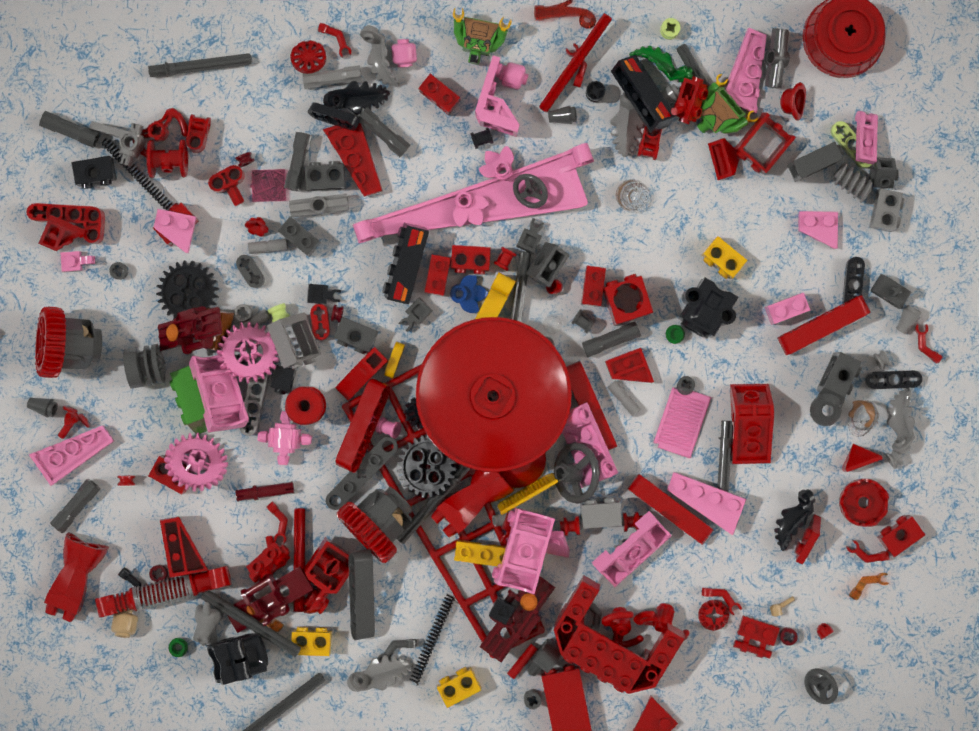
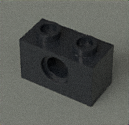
M111 156L71 162L75 185L82 189L93 188V184L100 183V186L111 185L112 181L117 180L114 160ZM94 168H97L99 174L97 177L92 178L90 173Z

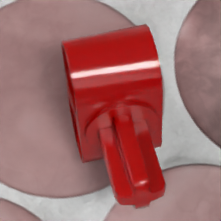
M232 165L210 177L208 184L211 190L216 193L227 191L235 206L244 202V198L237 187L245 179V173L240 167ZM239 170V178L231 179V172ZM217 179H222V187L215 189L214 182Z

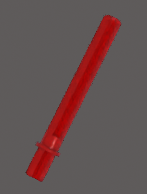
M304 508L294 509V569L299 566L302 569L305 567ZM305 595L293 601V612L304 611Z

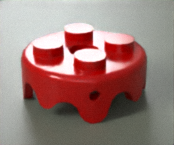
M863 478L853 480L843 488L840 494L839 506L841 513L854 525L863 527L875 526L888 512L889 494L874 480ZM861 497L868 499V505L864 508H861L858 504Z

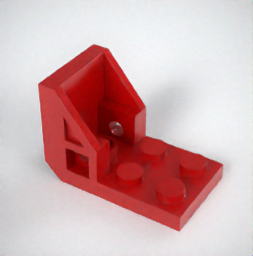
M730 384L731 418L733 424L732 464L771 463L774 404L769 384Z

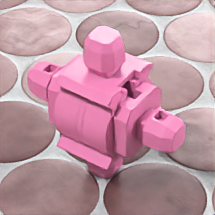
M282 411L280 415L282 423H275V427L269 428V433L268 431L258 432L257 440L265 443L268 442V447H273V452L279 453L277 456L279 465H288L290 458L288 453H295V449L300 448V443L301 445L312 444V436L304 433L301 435V429H296V424H290L292 420L288 417L286 411Z

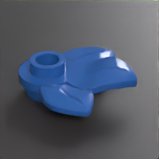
M476 275L465 276L460 284L453 286L450 291L451 299L456 303H460L462 309L469 313H478L479 307L477 302H480L488 295V291L484 287L476 285ZM458 290L463 291L462 297L456 296Z

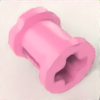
M382 417L378 421L376 432L388 434L396 439L401 432V423H394Z

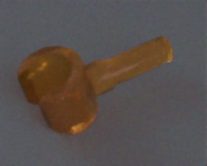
M277 619L267 625L276 632H280L284 627Z

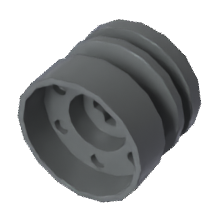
M152 344L151 350L149 346H144L143 355L138 347L124 349V369L131 389L145 387L146 377L151 385H155L156 380L158 384L165 383V360L158 344Z

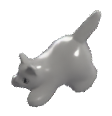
M205 602L204 605H198L195 610L197 627L193 640L199 642L202 646L207 645L209 642L211 644L216 643L218 639L216 626L222 619L223 612L217 608H211L208 602Z

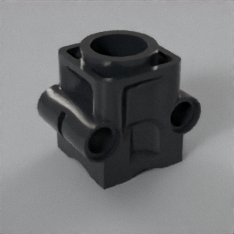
M704 277L700 280L697 287L689 288L683 292L682 301L686 306L678 318L682 321L680 324L705 339H708V337L713 338L721 326L729 325L735 321L736 312L732 307L737 301L738 296L731 292L720 290L713 281ZM689 292H693L696 295L694 302L689 300ZM723 312L729 315L727 322L722 319Z
M256 633L230 637L206 645L208 654L213 661V674L216 683L225 685L235 681L246 680L253 677V675L267 671V651L261 636H258Z

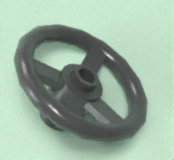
M578 442L567 444L559 451L554 463L553 473L558 480V483L555 485L560 495L572 503L586 502L594 495L599 484L600 470L596 456L589 447ZM573 450L582 451L586 455L578 463L567 464L563 461L565 456ZM591 464V483L588 490L583 494L580 481L583 478V470ZM563 483H571L575 495H571Z

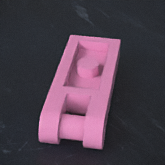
M857 111L855 121L857 122L856 161L874 164L877 162L878 116L873 113L868 115L864 111Z

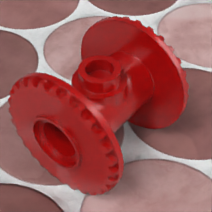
M184 139L180 140L179 150H169L168 153H166V150H156L154 141H148L146 160L150 178H155L156 168H161V171L164 173H172L173 169L180 168L182 178L187 177L188 148Z
M298 387L287 396L285 410L293 422L300 425H309L323 417L326 411V400L324 395L314 387ZM304 400L310 404L308 411L302 408Z

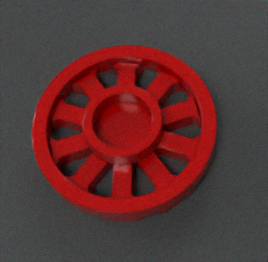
M308 40L298 43L292 49L290 59L292 66L298 72L311 74L319 71L325 65L327 56L324 47L320 43Z

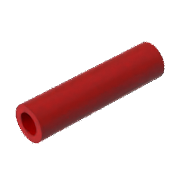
M530 644L507 674L515 679L537 652L538 648Z

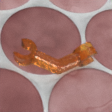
M879 573L876 576H863L856 587L852 589L849 596L854 600H858L866 584H889L880 580L881 576L888 574Z

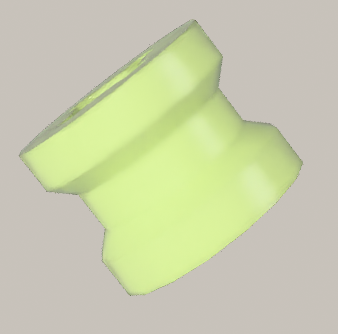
M674 18L666 19L660 28L661 35L667 40L674 39L679 34L680 24Z
M285 303L267 310L273 318L272 323L290 316L285 310Z

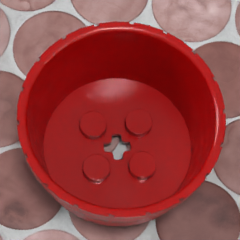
M825 0L809 14L810 16L805 21L802 37L806 55H808L809 60L818 70L836 78H851L868 71L877 62L885 45L886 32L884 19L874 4L868 0ZM850 25H853V29L856 30V33H852L851 36H848V32L845 31V28H849Z

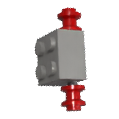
M603 498L601 502H596L595 499H588L586 502L580 503V524L579 516H575L574 520L569 521L566 517H563V521H560V531H563L565 536H568L569 532H575L576 535H580V529L623 526L624 532L634 527L637 531L639 528L635 523L643 516L639 515L638 512H635L634 516H627L626 513H623L622 520L621 504L616 498Z

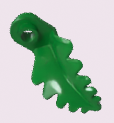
M642 46L640 49L629 53L630 56L644 57L655 63L657 68L670 81L678 79L679 82H683L684 78L690 79L693 77L692 67L685 65L676 70L670 54L667 52L663 54L660 47L653 50L652 46L647 48Z

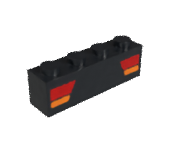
M633 55L618 60L611 73L650 133L668 127L676 115H672V108L638 57Z
M405 222L403 227L399 228L398 245L394 246L392 254L394 256L393 264H390L388 267V282L384 283L382 290L387 300L409 305L429 234L427 228Z

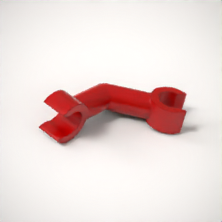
M320 23L318 27L319 32L337 38L340 47V57L343 58L341 53L343 49H347L351 56V48L347 46L343 32Z
M573 43V47L576 50L574 53H571L566 48V54L570 57H574L579 49L575 43ZM585 60L578 68L573 86L581 87L587 68Z
M917 324L915 332L918 334L919 351L928 356L933 362L939 363L943 357L926 346L928 325L925 324L924 332H920Z
M272 501L266 508L280 521L274 542H276L278 536H283V544H285L287 540L285 532L288 519Z
M852 540L856 544L855 549L852 550L846 546L849 552L855 553L865 563L890 560L887 551L867 555L855 540Z
M702 588V595L704 597H723L728 605V611L732 615H734L732 612L734 605H737L742 610L740 604L734 602L726 589Z

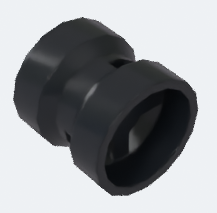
M592 81L586 88V98L593 103L601 101L605 95V86L599 81Z

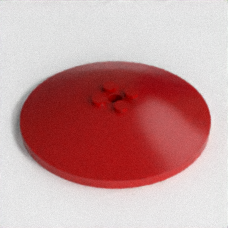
M485 317L470 320L454 327L431 347L421 365L417 378L416 406L421 424L427 436L446 457L464 467L477 471L506 472L534 462L545 454L557 441L570 413L571 382L560 353L539 331L513 319ZM491 391L498 394V400L495 402L487 398L488 393Z

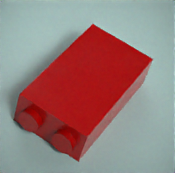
M569 664L563 666V669L560 670L552 668L548 673H541L552 731H592L579 666Z

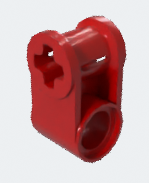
M194 114L190 115L186 144L194 153H200L206 147L207 136L211 126L210 117L205 119L195 117ZM194 139H200L198 147L191 146Z
M645 126L637 156H647L656 160L662 129L658 130L656 136H650L647 132L648 128Z

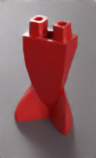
M476 470L470 485L457 491L440 503L431 515V518L437 524L446 518L450 524L443 531L448 537H451L457 532H462L481 511L485 503L505 498L514 492L515 489L499 472Z
M70 532L66 534L63 548L64 567L45 598L46 614L55 616L58 609L65 610L62 617L63 620L68 622L74 620L84 603L88 573L105 557L108 546L86 543Z

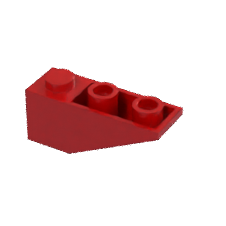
M374 347L335 388L349 401L389 360Z

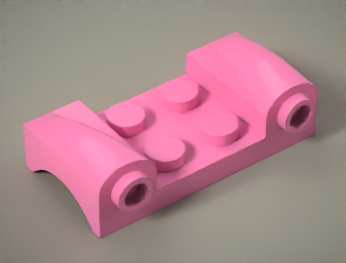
M221 355L212 357L192 356L189 361L193 380L197 381L205 413L203 416L208 433L243 428L249 421L237 378L232 379V373L226 375L225 371L227 368L221 369L220 366L224 362H218L217 360L218 357H222Z
M586 402L570 409L567 423L561 433L564 435L567 444L574 442L582 443L593 451L598 460L600 470L599 481L616 475L618 471L588 403ZM571 451L575 463H578L586 456L582 451ZM591 464L583 470V478L580 481L581 488L589 486L591 483Z
M515 507L513 511L510 510L507 521L510 522L511 531L502 564L494 567L492 578H494V583L497 585L535 594L555 519Z
M650 511L635 523L639 529L632 533L622 545L616 547L612 554L605 550L592 562L595 568L614 587L622 582L672 536Z

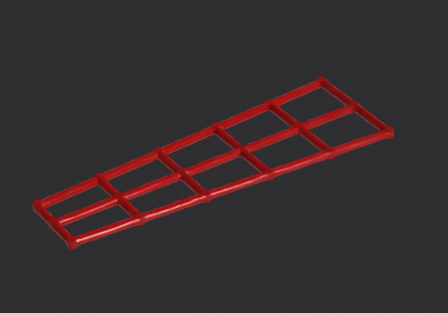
M421 365L385 382V384L391 387L388 398L408 435L397 441L398 449L407 445L408 442L414 444V438L419 439L421 436L426 435L424 428L414 432L413 428L410 427V422L405 421L407 416L403 413L404 410L392 387L418 375ZM362 395L342 405V409L350 422L354 416L351 408L359 404ZM371 441L367 448L368 452L374 447ZM392 443L384 447V449L386 451H392L394 445ZM419 451V452L417 453V455H418L419 459L421 460L422 457H423V454H422L421 451ZM384 464L379 471L388 486L392 487L404 498ZM425 465V468L430 469V465ZM470 469L461 481L470 476L472 477L476 470ZM434 473L433 481L437 482L439 479L436 473ZM421 493L420 496H414L406 501L412 507L427 498H422ZM485 503L484 505L491 522L468 534L463 530L458 533L460 537L458 540L471 541L494 529L499 542L501 541L504 532L501 526L495 527L493 525L492 516L496 514L491 503ZM413 511L409 514L411 518L415 516ZM420 525L416 533L481 642H483L487 635L469 606L490 596L494 604L498 596L496 592L506 588V586L492 585L483 565L473 563L486 589L465 599L440 556L456 549L457 539L435 550ZM507 539L505 540V543H500V545L507 546ZM540 620L535 625L536 628L530 632L526 640L520 637L512 648L543 634L545 628L542 621ZM506 627L509 635L511 636V629Z

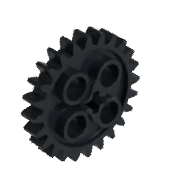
M186 260L183 261V266L176 262V268L169 266L171 272L163 271L166 277L159 278L163 283L156 286L161 289V292L156 293V295L162 296L158 303L165 304L161 308L162 310L169 309L167 312L168 316L174 313L173 319L176 318L179 312L192 309L191 301L195 297L200 299L198 307L203 306L207 309L211 305H217L213 299L219 298L218 295L214 294L215 291L220 290L214 287L218 280H211L214 273L207 274L209 268L206 267L202 270L201 263L195 267V261H191L190 266ZM182 275L185 279L184 284L178 286L176 278ZM189 275H192V279H191L190 285H188V284H189ZM197 279H202L204 282L203 287L200 289L195 287ZM189 286V289L192 290V294H188L187 296V294L184 293V289H188ZM179 294L181 302L175 305L172 298L174 295ZM187 297V308H184V304Z
M421 436V441L418 438H414V444L408 442L409 449L402 448L405 454L399 455L403 459L402 462H397V465L402 466V469L397 470V472L403 474L399 480L406 481L403 487L410 486L408 492L415 491V496H420L422 493V498H427L428 494L430 498H434L435 493L441 496V489L448 491L446 485H454L451 478L457 479V476L453 474V471H459L458 468L454 467V464L457 463L439 451L429 437ZM419 451H421L423 454V457L420 461H418L416 457ZM437 453L441 455V460L439 463H436L435 461V455ZM425 465H430V469L425 468ZM417 470L421 473L419 480H416L414 476ZM435 472L439 474L437 482L433 481V474Z

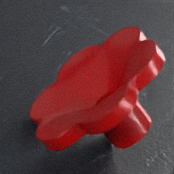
M261 217L250 218L245 223V227L248 228L250 234L262 237L269 231Z

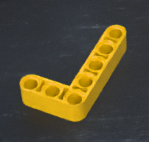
M498 272L475 319L498 317L516 281Z

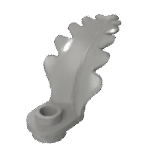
M364 26L360 36L364 41L372 44V49L367 59L368 65H373L371 74L378 73L376 80L380 81L382 79L383 84L389 83V86L399 87V82L395 80L396 77L392 75L393 72L388 68L390 63L386 59L388 50L385 46V36L378 33V29L374 26Z
M623 92L620 97V110L611 119L610 123L616 126L611 131L612 136H617L613 140V144H618L615 146V149L619 150L618 153L622 154L623 157H627L632 154L631 151H635L634 146H638V142L634 138H641V133L637 129L642 128L644 122Z
M909 388L900 391V395H895L894 398L896 400L890 401L893 408L887 409V413L892 416L887 419V424L897 433V439L894 441L892 449L898 454L908 452L911 449V443L915 439L913 432L915 420L913 417H910L912 407H908L911 403V399H909L911 391Z
M387 655L383 656L381 662L377 658H373L365 671L355 672L349 676L347 685L350 690L357 692L370 690L371 688L383 691L386 689V682L394 685L396 683L395 677L403 679L402 674L408 675L413 664L408 659L403 660L402 656L397 660L396 655L392 656L391 661H389Z

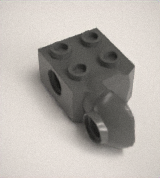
M842 352L833 353L817 387L819 394L810 406V416L815 423L821 426H831L839 420L845 397L850 395L854 387L852 382L855 377L859 376L862 367H860L861 361ZM840 371H842L844 375L842 380H840L839 378ZM825 405L831 408L828 416L822 413V408Z

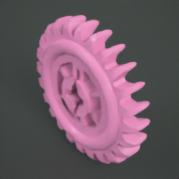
M249 321L246 328L241 322L240 329L233 325V333L226 330L228 337L221 336L224 343L219 342L218 346L222 350H217V354L222 356L218 357V362H224L220 366L221 369L227 368L225 374L229 375L232 373V379L238 376L239 382L246 378L247 383H250L251 378L255 382H258V377L264 380L265 373L271 375L270 368L276 369L274 363L279 362L280 359L275 357L278 356L272 338H270L269 331L265 333L266 326L264 325L259 329L257 322L254 328H252ZM246 342H247V345H248V349H250V351H251L250 354H251L252 364H251V362H250L249 354H247V351H246V350H247ZM259 345L263 349V355L257 352ZM235 351L240 352L241 357L238 361L235 358ZM257 357H260L261 360L255 364ZM241 362H248L249 366L243 365Z
M189 433L188 439L182 435L181 442L176 438L174 440L175 446L172 443L169 445L170 450H166V457L164 458V461L167 463L165 469L169 470L167 475L174 476L172 481H179L178 486L185 485L186 490L192 487L194 492L197 488L200 491H204V487L211 489L212 485L217 486L218 481H222L223 475L227 472L224 468L228 466V462H224L227 460V455L222 456L225 449L218 450L220 443L212 445L214 438L207 441V435L205 434L200 439L199 433L196 434L195 439H193L191 433ZM182 463L187 464L186 469L183 467ZM202 470H205V471H206L205 473L200 474V471H202Z

